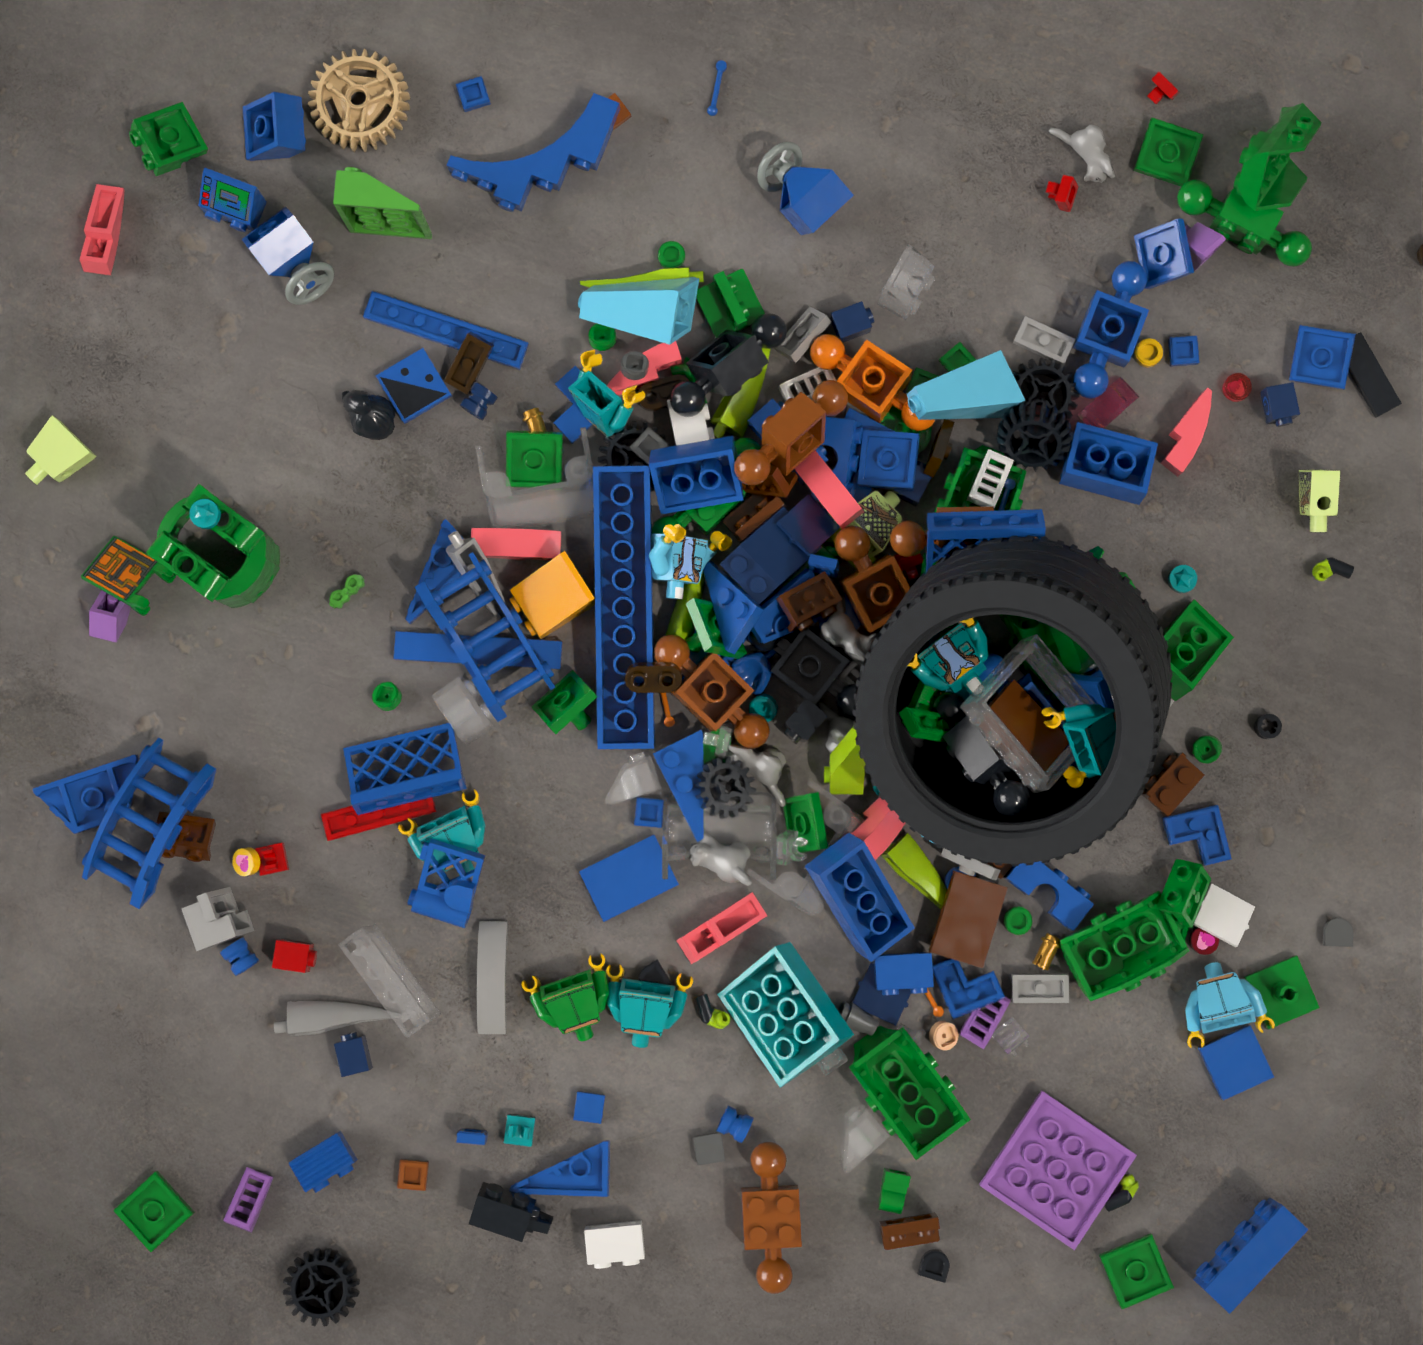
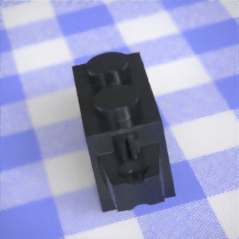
M483 1182L475 1201L469 1225L523 1242L526 1232L533 1233L536 1231L548 1234L554 1216L540 1211L541 1209L535 1206L537 1200L530 1198L525 1193H515L503 1189L498 1184Z

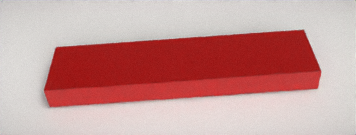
M431 797L357 815L353 806L323 813L321 818L327 841H332L408 820V818L413 819L435 813L437 810L434 799Z

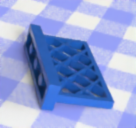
M1043 510L927 513L926 572L941 557H951L948 552L955 546H958L960 549L966 548L967 545L962 542L964 539H979L975 545H978L982 540L987 539L989 541L993 538L1002 537L1009 539L1011 536L1027 537L1029 535L1036 537V539H1041V537L1045 536L1046 531ZM934 540H950V542L940 548L934 543Z
M452 722L343 748L351 790V804L357 815L467 789ZM448 732L449 740L443 748L432 742L437 734ZM412 740H419L424 743L416 755L405 749ZM391 746L396 749L389 761L378 756L383 747ZM429 746L440 752L432 764L421 758ZM365 753L369 758L360 768L353 764L351 755ZM401 753L412 758L405 770L393 765ZM447 756L454 760L455 768L443 771L437 766L443 757ZM374 760L385 765L377 777L367 772V769ZM417 762L428 767V770L421 777H414L409 774ZM390 769L401 774L396 783L388 784L382 781ZM363 775L374 781L369 789L358 792L357 783Z

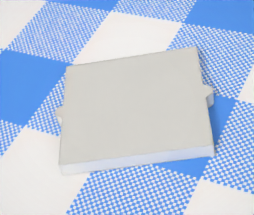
M1210 884L1193 925L1234 947H1238L1244 931L1249 929L1248 922L1255 906L1214 884Z

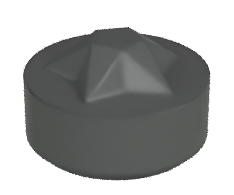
M633 351L622 357L621 372L626 378L639 380L647 375L649 361L644 354Z

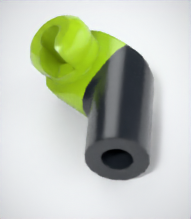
M1329 557L1313 567L1312 575L1317 581L1327 580L1326 578L1334 574L1349 579L1354 571V566Z
M708 994L694 997L703 1023L716 1029H723L729 1025V1014L711 1007Z
M1126 1174L1122 1177L1120 1181L1122 1189L1118 1193L1111 1195L1104 1206L1108 1212L1122 1207L1132 1200L1139 1188L1138 1181H1135L1132 1174Z

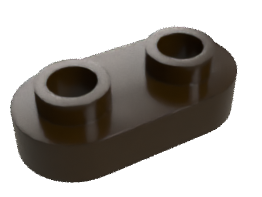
M677 374L645 383L638 391V393L645 392L644 400L639 402L640 406L647 411L667 408V400H670L673 388L681 382L689 381V379ZM651 393L657 396L654 402H649L646 399Z
M671 662L634 663L628 667L625 674L626 686L636 693H670L677 690L682 682L680 668ZM637 676L643 677L644 681L642 683L635 682L634 678ZM665 676H670L673 680L669 683H666L662 680V678Z

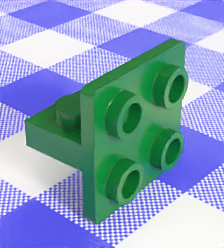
M744 269L737 270L727 276L724 271L713 275L712 283L699 288L697 291L696 299L715 338L725 330L738 332L753 325L760 315L765 314Z

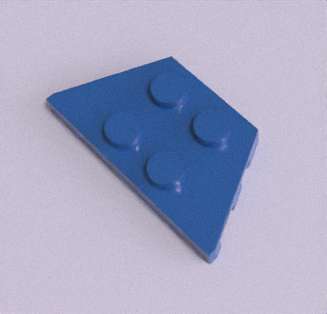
M135 754L33 788L32 790L74 834H78L100 826L106 814L104 810L106 803L112 796H116L124 781L138 763L139 758ZM133 795L131 796L130 800L126 805L130 809L132 806Z

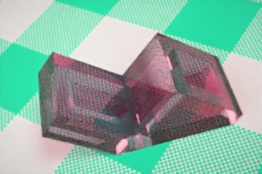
M1120 377L1102 395L1084 408L1078 416L1085 424L1104 429L1137 400L1139 396Z

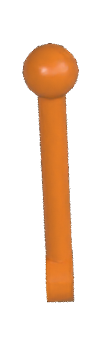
M660 693L666 717L664 725L666 727H673L675 720L670 714L666 693Z
M927 988V993L924 994L933 1007L932 1012L934 1016L941 1017L944 1014V1009L937 1005Z

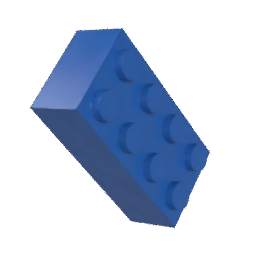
M851 833L846 834L805 865V868L855 951L870 962L915 929L865 842Z
M1272 1198L1259 1202L1253 1210L1255 1214L1248 1221H1242L1235 1228V1235L1230 1241L1222 1242L1215 1250V1257L1209 1263L1206 1261L1201 1264L1195 1272L1197 1276L1193 1280L1229 1314L1308 1231L1291 1212Z

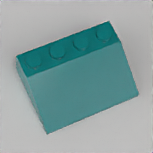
M791 942L773 947L717 994L780 1088L835 1051L854 1035Z

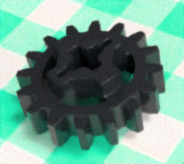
M726 757L722 761L720 758L712 760V764L707 763L703 766L705 772L697 773V777L701 779V782L694 784V787L700 789L701 793L695 797L696 799L703 798L702 809L711 808L710 816L717 815L719 812L720 819L728 818V815L734 818L738 816V812L743 813L748 810L745 804L753 803L754 800L749 794L756 792V788L750 787V783L755 778L747 777L746 774L749 768L741 769L740 760L734 761L731 764L730 757ZM718 770H726L722 776L714 774ZM729 800L736 801L732 806H724Z

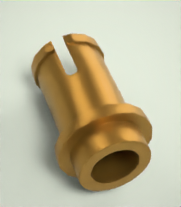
M538 407L523 413L525 417L523 422H527L530 431L547 432L542 419L544 414L540 412Z
M1046 933L1045 937H1041L1043 942L1032 963L1049 971L1058 948L1061 949V939Z

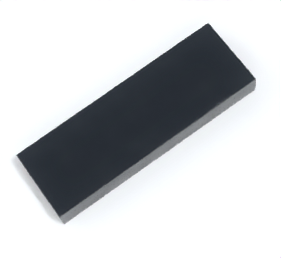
M1361 332L1356 334L1349 373L1374 417L1377 418L1402 403Z

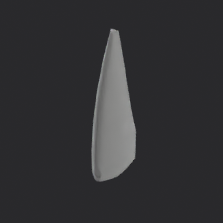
M458 531L448 535L452 544L446 548V552L461 575L475 568L468 555L472 552L479 561L484 559L491 569L486 556L475 538L462 539ZM492 572V574L489 575V578L491 579L492 583L494 584L497 591L504 600L503 595ZM481 577L468 584L477 597L489 590ZM496 600L485 605L497 620L505 617ZM512 626L506 629L515 639L518 637Z
M313 1000L288 1001L287 1021L274 1022V1032H287L291 1037L315 1035L363 1022L402 1018V1014L356 1003Z

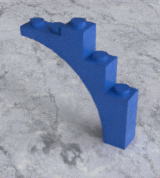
M593 93L585 111L571 129L544 149L516 160L501 162L470 161L450 155L447 168L452 173L451 176L459 181H474L477 183V187L488 192H492L493 189L496 190L494 197L496 202L499 203L498 206L509 212H514V209L522 212L533 182H536V186L545 191L551 192L552 189L560 191L571 161L574 162L573 165L581 170L589 171V169L597 171L619 114L620 104Z

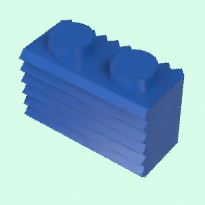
M339 1131L296 1157L288 1164L303 1190L307 1192L313 1189L316 1193L330 1184L327 1179L337 1174L341 1178L354 1170L352 1164L358 1159L342 1132Z

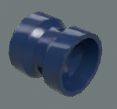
M475 382L470 389L473 396L469 395L468 398H464L460 406L474 417L483 421L487 415L488 407L486 405H494L498 397L484 386Z

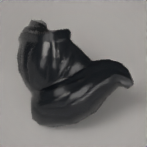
M360 390L342 392L343 407L349 412V420L354 433L371 440H382L393 433L395 428V408L390 401L382 396L368 394Z

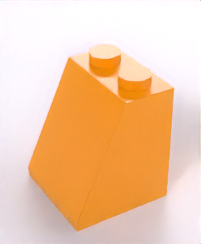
M565 551L510 589L513 595L509 599L517 613L523 610L528 618L524 624L532 636L538 634L540 639H543L595 606L594 596Z

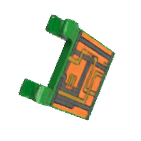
M113 536L81 575V579L129 605L138 614L145 616L150 611V602L147 598L137 595L154 573L169 584L175 580L176 574L151 556Z

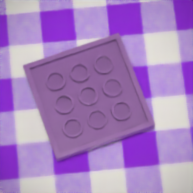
M1041 1090L979 1185L1075 1250L1137 1155Z

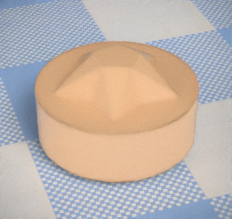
M946 1021L936 1022L929 1032L931 1044L941 1050L952 1049L959 1037L956 1026Z

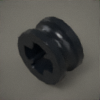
M1265 714L1256 719L1254 730L1258 737L1271 739L1280 734L1282 723L1276 715ZM1265 719L1267 722L1274 723L1275 727L1271 728L1273 730L1271 734L1269 731L1262 730L1261 726L1265 725L1263 723Z

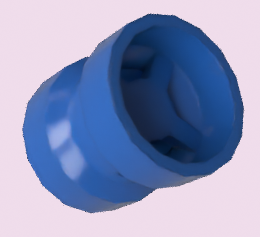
M244 937L220 952L223 959L229 961L232 965L231 971L235 976L243 973L259 961L255 953L249 951L248 943Z
M728 1105L716 1131L722 1134L729 1132L734 1140L742 1143L754 1118L747 1114L738 1115L737 1110Z

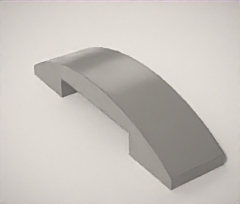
M479 921L477 954L478 1034H506L508 921Z

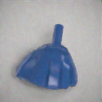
M774 650L767 651L764 655L760 652L747 654L732 662V669L754 690L753 694L760 695L770 680L771 664L768 660L776 654Z

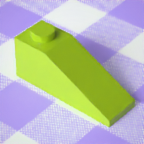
M854 726L830 754L829 766H824V783H829V794L863 795L865 762L859 755L860 746L856 745L855 738L857 733Z

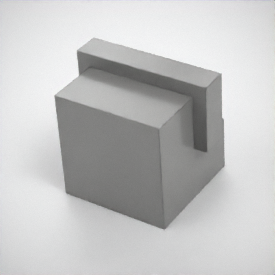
M231 887L198 895L197 903L182 908L196 951L217 946L254 931L248 911L239 912Z

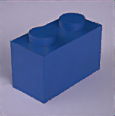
M931 952L883 954L874 960L876 990H882V995L899 994V989H910L911 994L927 993V988L934 987Z

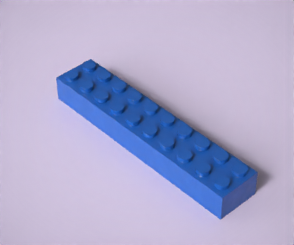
M593 467L596 686L598 696L597 748L654 749V693L633 692L625 683L626 670L630 665L638 662H654L652 564L649 558L652 534L650 467ZM637 676L634 678L635 682L642 683L644 681L643 677Z

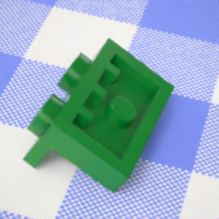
M1176 859L1157 904V908L1160 911L1173 914L1181 926L1193 927L1211 881L1202 864Z

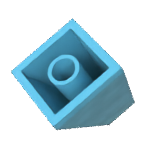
M689 277L594 285L583 291L579 297V318L670 345L691 331L700 278Z
M1001 350L917 385L907 394L908 406L916 414L918 420L1002 418L1005 413H1010L1012 407H1018L1025 401Z

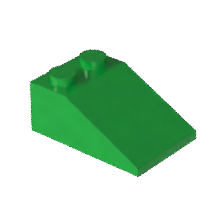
M1195 599L1163 631V636L1168 643L1167 653L1171 657L1172 679L1170 682L1173 683L1171 698L1177 701L1192 691L1234 638Z

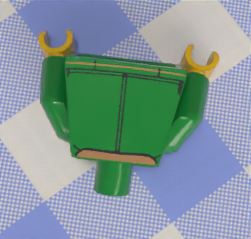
M601 954L602 963L598 966L592 964L591 955L589 956L588 963L594 969L593 974L591 969L541 987L540 980L536 976H532L535 981L532 989H529L526 981L523 980L522 988L530 992L531 996L529 998L538 1018L552 1028H559L562 1034L575 1031L578 1041L591 1039L594 1036L591 1025L600 1021L599 1013L605 1010L609 996L607 975L602 969L605 965L604 955Z

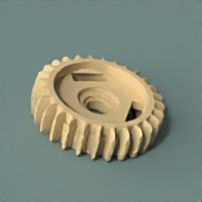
M352 49L351 57H347L346 53L342 51L341 60L338 61L335 56H332L333 65L330 66L323 62L326 71L324 73L316 71L320 81L311 80V84L316 90L308 91L310 98L315 99L308 102L309 107L314 110L310 112L312 119L317 120L315 125L317 129H322V135L325 138L330 136V141L333 145L340 140L339 144L342 149H345L347 144L350 143L353 152L356 151L357 145H361L363 151L366 152L367 144H371L377 150V141L380 140L384 145H387L385 137L389 135L395 139L396 136L393 129L402 130L403 127L399 120L407 121L408 119L406 113L402 112L410 110L408 102H404L410 100V94L405 91L408 89V85L405 81H402L404 79L402 72H396L397 67L394 63L388 66L389 61L386 56L379 61L376 51L371 58H369L366 49H363L362 56H358L356 50ZM364 69L374 71L377 74L376 78L350 75V71ZM355 92H363L366 95V100L361 105H354L351 102V96ZM333 99L342 122L337 124L332 123L325 106V101ZM387 105L392 109L387 118L380 125L373 128L371 125Z

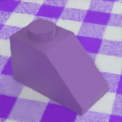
M1199 222L1192 228L1188 225L1185 226L1195 271L1226 240L1222 234Z
M101 590L89 610V636L117 642L127 624L131 607Z

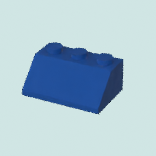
M1077 422L1071 440V449L1067 452L1059 484L1140 505L1148 491L1158 443Z
M733 436L651 450L649 467L661 514L744 500L742 482L737 478L734 471V464L738 455Z

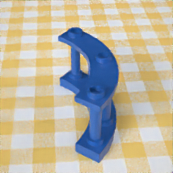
M472 552L468 555L475 568L438 590L436 588L430 590L425 581L415 586V589L439 628L444 631L449 639V643L459 660L465 665L486 706L497 722L507 717L502 706L506 704L505 701L542 679H544L550 690L554 689L555 686L550 677L554 676V673L547 661L540 662L519 627V624L523 622L515 608L509 610L489 578L492 571L484 559L479 561ZM481 577L489 589L488 591L453 612L450 610L446 613L441 607V604L444 603L443 599ZM496 600L505 617L472 637L461 639L455 629L458 621L491 601ZM512 626L522 644L486 666L483 664L478 666L471 655L475 651L474 648ZM528 653L537 669L500 692L498 690L493 692L487 682L491 679V675Z
M158 738L151 746L147 745L143 749L140 760L130 772L116 796H112L106 803L104 809L106 814L99 826L90 850L82 860V865H84L83 879L87 880L96 870H99L128 886L130 891L133 892L130 905L138 909L155 893L159 876L164 866L159 861L164 850H171L180 834L182 826L178 824L187 811L193 813L201 800L210 791L216 773V768L209 764H206L200 772H192L162 756L161 751L164 740ZM154 765H157L187 781L188 787L182 795L178 794L175 796L145 780L144 777ZM137 788L170 806L171 812L164 823L158 824L126 806ZM120 816L153 834L155 840L149 852L146 851L144 853L112 835ZM107 846L139 862V866L142 868L137 878L103 860Z

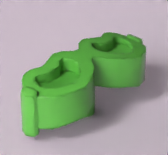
M361 575L347 577L345 588L331 593L329 605L334 609L342 608L344 603L349 602L351 595L357 594L359 589L364 587V577Z

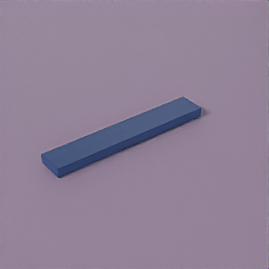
M374 291L371 292L363 318L457 350L460 349L467 333L472 332L494 345L488 360L518 370L521 369L529 346L528 342Z
M395 632L394 660L462 664L445 634ZM460 635L461 639H463V638H465V637H467V638L472 637V636ZM492 637L475 647V651L471 655L477 665H487L519 646L522 642L520 639ZM527 639L541 663L547 661L551 669L561 670L562 641ZM528 653L507 665V667L536 668Z

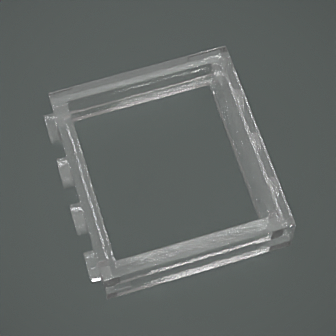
M1035 634L1022 639L960 706L970 718L969 721L976 725L983 733L987 743L995 747L1003 757L1005 764L1017 773L1022 779L1023 785H1027L1033 793L1049 790L1075 761L1071 747L1068 745L1044 772L987 705L988 699L1019 665L1026 660L1065 707L1095 704L1041 638Z
M376 924L361 927L338 944L406 1038L419 1032L442 1014ZM356 946L357 949L353 952L348 950V947ZM408 1019L414 1025L410 1030H407L403 1025Z

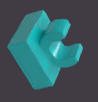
M508 1114L504 1143L532 1147L536 1117Z

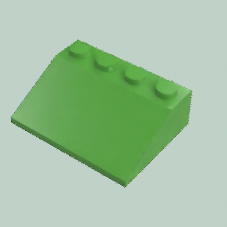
M346 167L345 171L336 170L333 204L350 233L432 239V232L417 203L367 173L362 172L361 169Z

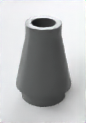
M843 1001L840 1004L838 1011L851 1030L866 1033L870 1036L874 1034L878 1026V1020L872 1018L853 1002L847 1003Z

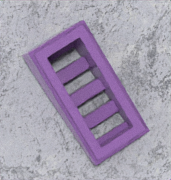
M1005 997V999L998 1001L1001 1003L999 1009L992 1004L985 1006L996 1013L993 1018L980 1011V1009L970 1012L958 1034L984 1049L1011 1000ZM977 1016L990 1023L987 1028L975 1021ZM971 1026L984 1033L982 1037L969 1031Z
M246 1167L223 1221L252 1233L273 1177ZM249 1178L264 1183L262 1188L249 1184ZM245 1189L259 1194L258 1198L255 1199L244 1195ZM241 1200L254 1205L253 1209L250 1210L240 1206ZM236 1212L248 1215V1221L236 1217Z

